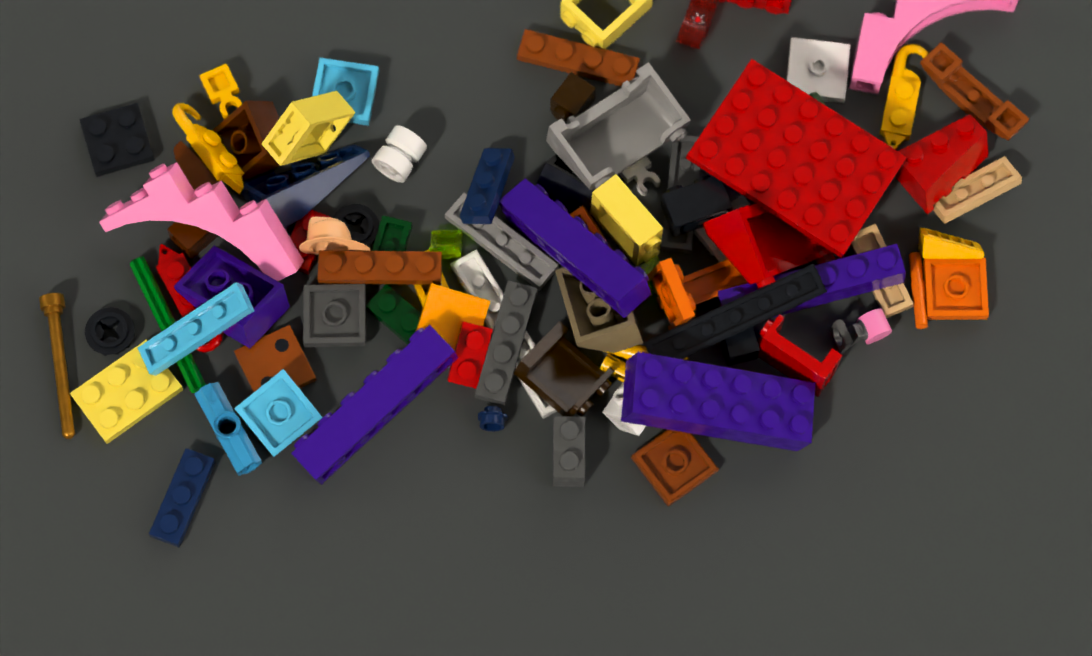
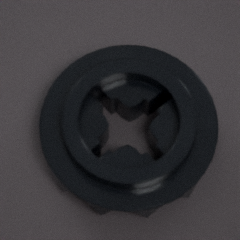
M349 204L340 208L335 213L333 218L344 222L349 232L350 227L347 223L356 225L362 221L360 228L363 234L354 232L351 235L353 241L363 243L366 246L375 242L379 221L376 214L370 208L361 204Z
M109 307L98 310L86 323L85 337L87 343L93 351L104 356L119 355L121 351L130 347V343L135 337L134 323L131 317L118 308ZM101 325L109 329L117 326L115 331L119 339L111 336L103 339L106 334Z

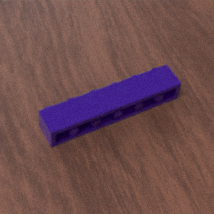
M525 178L500 199V207L509 222L623 318L651 295L647 283L649 277L645 271L639 266L635 268L631 266L626 256L620 250L616 249L613 251L608 247V243L599 233H591L585 222L578 216L573 218L568 214V210L559 200H551L541 185L536 184L534 186Z
M898 244L815 265L827 292L785 311L781 315L904 283L906 270ZM799 270L774 276L775 281ZM746 283L718 291L719 306L721 307L760 288L757 287L756 283L751 285Z
M431 325L426 329L423 327L418 329L410 337V343L403 350L397 349L387 358L386 362L388 364L379 372L375 370L370 373L363 382L365 385L356 393L352 391L346 395L340 403L342 406L334 414H326L318 422V428L310 436L305 434L295 443L294 447L296 449L291 454L319 484L322 485L459 358L453 348Z

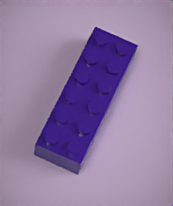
M636 352L626 361L621 422L799 451L812 443L815 383Z

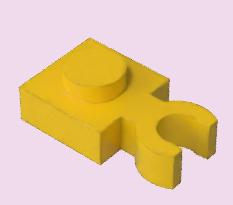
M227 63L199 75L212 105L220 102V112L224 119L228 117V107L235 106L238 108L242 105L241 100L234 96L240 93Z

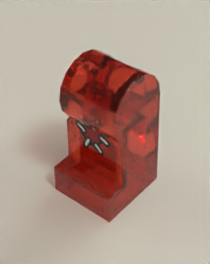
M691 0L682 22L677 42L700 50L717 12L719 0Z

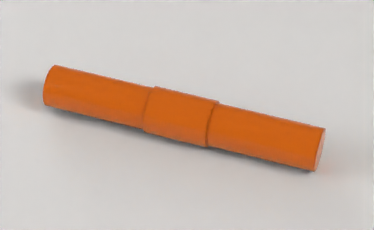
M912 252L909 254L915 326L917 329H925L928 327L922 258L920 252Z

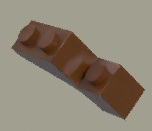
M182 141L175 145L174 155L176 162L194 190L206 182H210L211 185L219 182L202 162L192 146L188 148ZM174 222L167 229L170 239L191 260L218 237V235L197 226Z

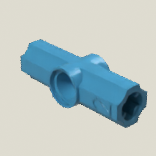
M219 382L209 383L201 387L194 395L237 475L248 474L262 464V461ZM227 423L236 425L235 430L230 434L220 432L222 426Z

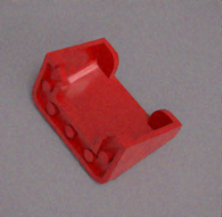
M756 203L740 207L703 223L708 237L750 285L756 283L758 288L776 282L775 275L816 260L817 264H822L835 259L831 251Z

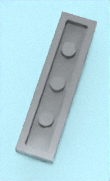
M463 193L445 213V219L540 291L555 274V270L559 269V264L496 216H494L492 224H463L460 213L467 196L466 193Z

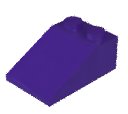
M214 245L174 285V288L189 303L198 308L234 283L242 284L255 311L223 332L239 343L251 348L290 308L284 285Z

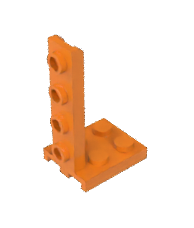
M668 258L659 262L648 274L649 281L653 282L658 294L656 299L659 307L664 309L670 323L668 326L669 330L689 322L695 316L696 306L717 298L718 291L748 283L729 260L683 276L680 266L678 264L674 265L672 258Z

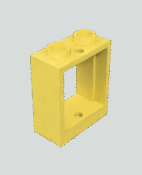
M562 0L560 14L563 22L570 28L575 27L582 34L583 40L588 45L607 49L652 8L653 0H628L632 5L604 30L599 28L576 6L581 0Z
M338 91L293 101L264 139L262 145L280 166L322 155L328 151L356 112Z
M615 174L592 192L590 214L635 266L640 265L642 262L647 264L660 253L663 227Z

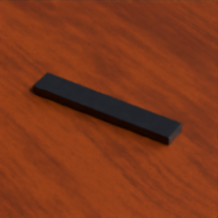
M811 264L774 283L645 341L644 345L649 354L684 359L826 293L827 290L815 265Z

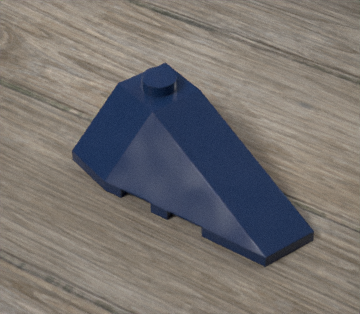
M356 144L319 155L317 158L318 162L301 163L299 161L291 164L292 170L275 175L274 170L244 181V189L241 194L247 203L252 200L258 203L267 199L286 230L291 227L292 223L301 220L367 160L370 154L368 150Z

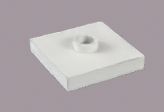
M791 37L786 81L807 94L817 92L824 101L844 103L850 44Z

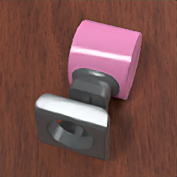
M881 308L863 314L857 319V323L851 324L848 329L841 319L836 320L829 328L838 351L842 355L860 339H864L866 344H871L892 333V329Z

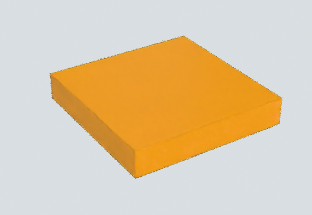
M430 283L416 331L422 327L426 329L431 325L455 350L462 321L483 326L490 301Z

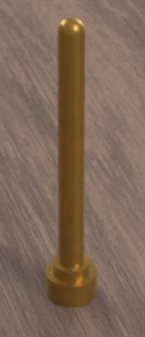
M48 293L39 297L40 310L44 312V316L48 317L62 435L66 439H71L75 435L60 318V315L63 314V309H65V299L62 293Z

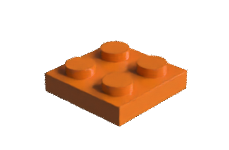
M986 258L923 260L927 320H987L989 308Z

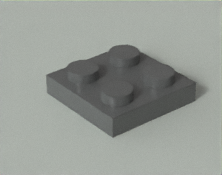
M365 284L303 285L304 347L366 346Z

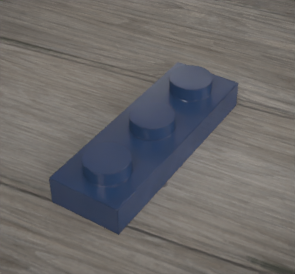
M512 148L483 149L460 213L463 224H492L515 158Z
M185 448L149 532L150 537L180 548L216 463L214 458Z

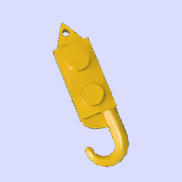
M908 44L898 50L889 83L879 134L883 135L886 144L892 146L895 150L905 140H909L911 136L921 84L917 74L905 69L907 57L912 53H916L925 58L929 54L924 47L917 44Z
M177 103L172 109L173 117L187 135V141L216 180H222L240 194L244 189L242 181L244 172L237 164V159L227 151L217 133L190 121L185 113L190 114L196 120L201 119V115L193 107L184 103Z

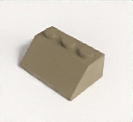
M564 267L555 270L578 347L616 353L643 344L634 311L623 318Z

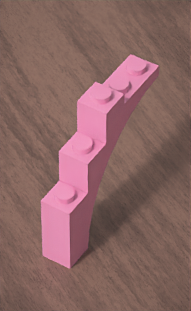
M896 0L892 18L878 12L865 13L860 27L849 89L878 95L884 74L895 54L911 37L926 26L947 16L967 11L998 10L1014 12L1019 0Z
M177 162L168 167L165 164H161L149 172V179L143 184L144 188L134 192L130 196L131 200L125 203L119 200L109 205L105 209V216L99 221L105 232L126 224L149 220L174 221L197 226L222 237L239 248L264 274L276 281L296 273L304 262V259L267 199L258 203L252 200L238 208L222 180L213 185L210 182H206L194 190Z

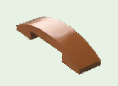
M942 42L939 43L921 60V66L937 86L965 113L971 114L986 129L1009 141L1030 119L1009 100L1003 103L962 67L963 61Z

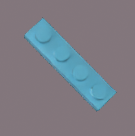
M237 282L139 346L138 350L149 374L158 375L255 311L243 285Z

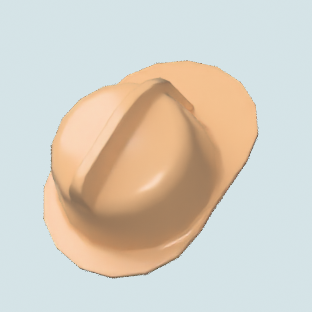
M312 217L309 220L307 240L299 246L301 252L319 255V250L371 251L365 244L352 240L349 229L344 222L331 217Z

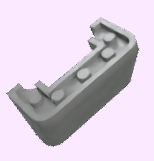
M649 62L636 70L637 77L630 82L628 80L623 82L621 89L577 117L570 116L567 124L561 118L548 128L547 143L590 190L597 189L615 174H620L669 141L673 143L678 142L688 133L686 128L689 126L691 119Z

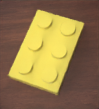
M147 339L70 393L106 444L183 391V387L169 368L156 376L149 374L138 350V347L147 342Z

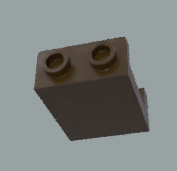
M559 321L520 361L514 374L562 416L575 417L578 414L583 417L594 404L591 399L596 394L602 397L613 384L609 379L614 370L609 367L605 372L602 371L564 337L568 328Z

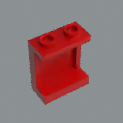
M779 314L775 321L769 319L759 333L761 336L758 339V345H760L758 357L791 379L814 382L815 396L818 397L834 376L843 355L832 348L821 363L780 335L785 319L784 316Z

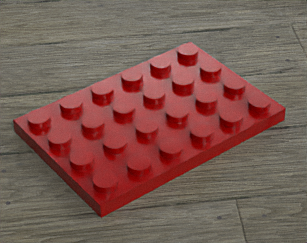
M753 59L750 60L686 156V159L840 258L843 257L907 158Z

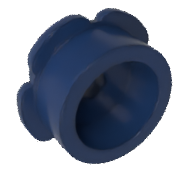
M487 406L484 408V411L478 413L480 428L486 431H501L505 428V421L508 420V415L502 414V408Z

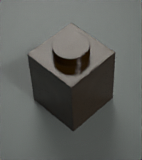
M571 72L550 99L552 115L557 120L562 118L566 123L570 116L577 117L594 102L596 88Z

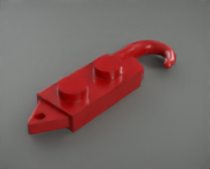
M160 244L159 262L155 267L183 318L196 308L175 290L174 285L191 267L183 253L178 254L165 245ZM224 332L215 336L196 350L199 352L213 351L222 342Z

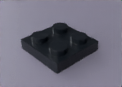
M138 103L79 119L96 177L155 161Z

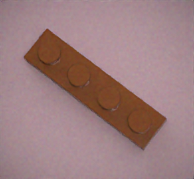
M528 29L524 30L517 54V60L566 73L573 72L578 76L621 87L623 82L627 80L630 82L635 78L640 58Z
M319 250L317 280L319 284L430 285V283L441 285L443 256L442 252Z

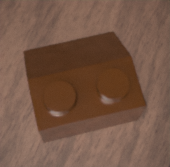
M246 100L213 129L220 136L221 142L227 151L237 159V164L244 172L242 181L274 170L280 166L262 145L264 139L279 120L273 101Z

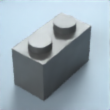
M554 416L553 487H584L585 417Z

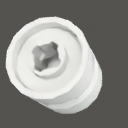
M396 125L386 138L387 146H382L372 158V164L386 177L403 183L412 171L413 165L411 162L416 163L420 160L427 150V145L411 130Z

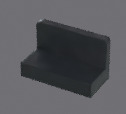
M555 154L545 163L536 184L541 185L546 190L551 200H559L566 207L568 213L571 214L581 206L586 207L590 213L592 192L595 189L590 190L561 158Z

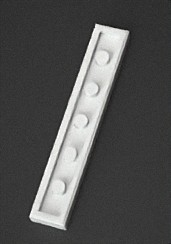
M476 249L452 262L450 268L466 294L490 301L484 323L486 327L494 330L504 293ZM527 330L516 368L520 361L535 346ZM519 379L543 419L557 412Z

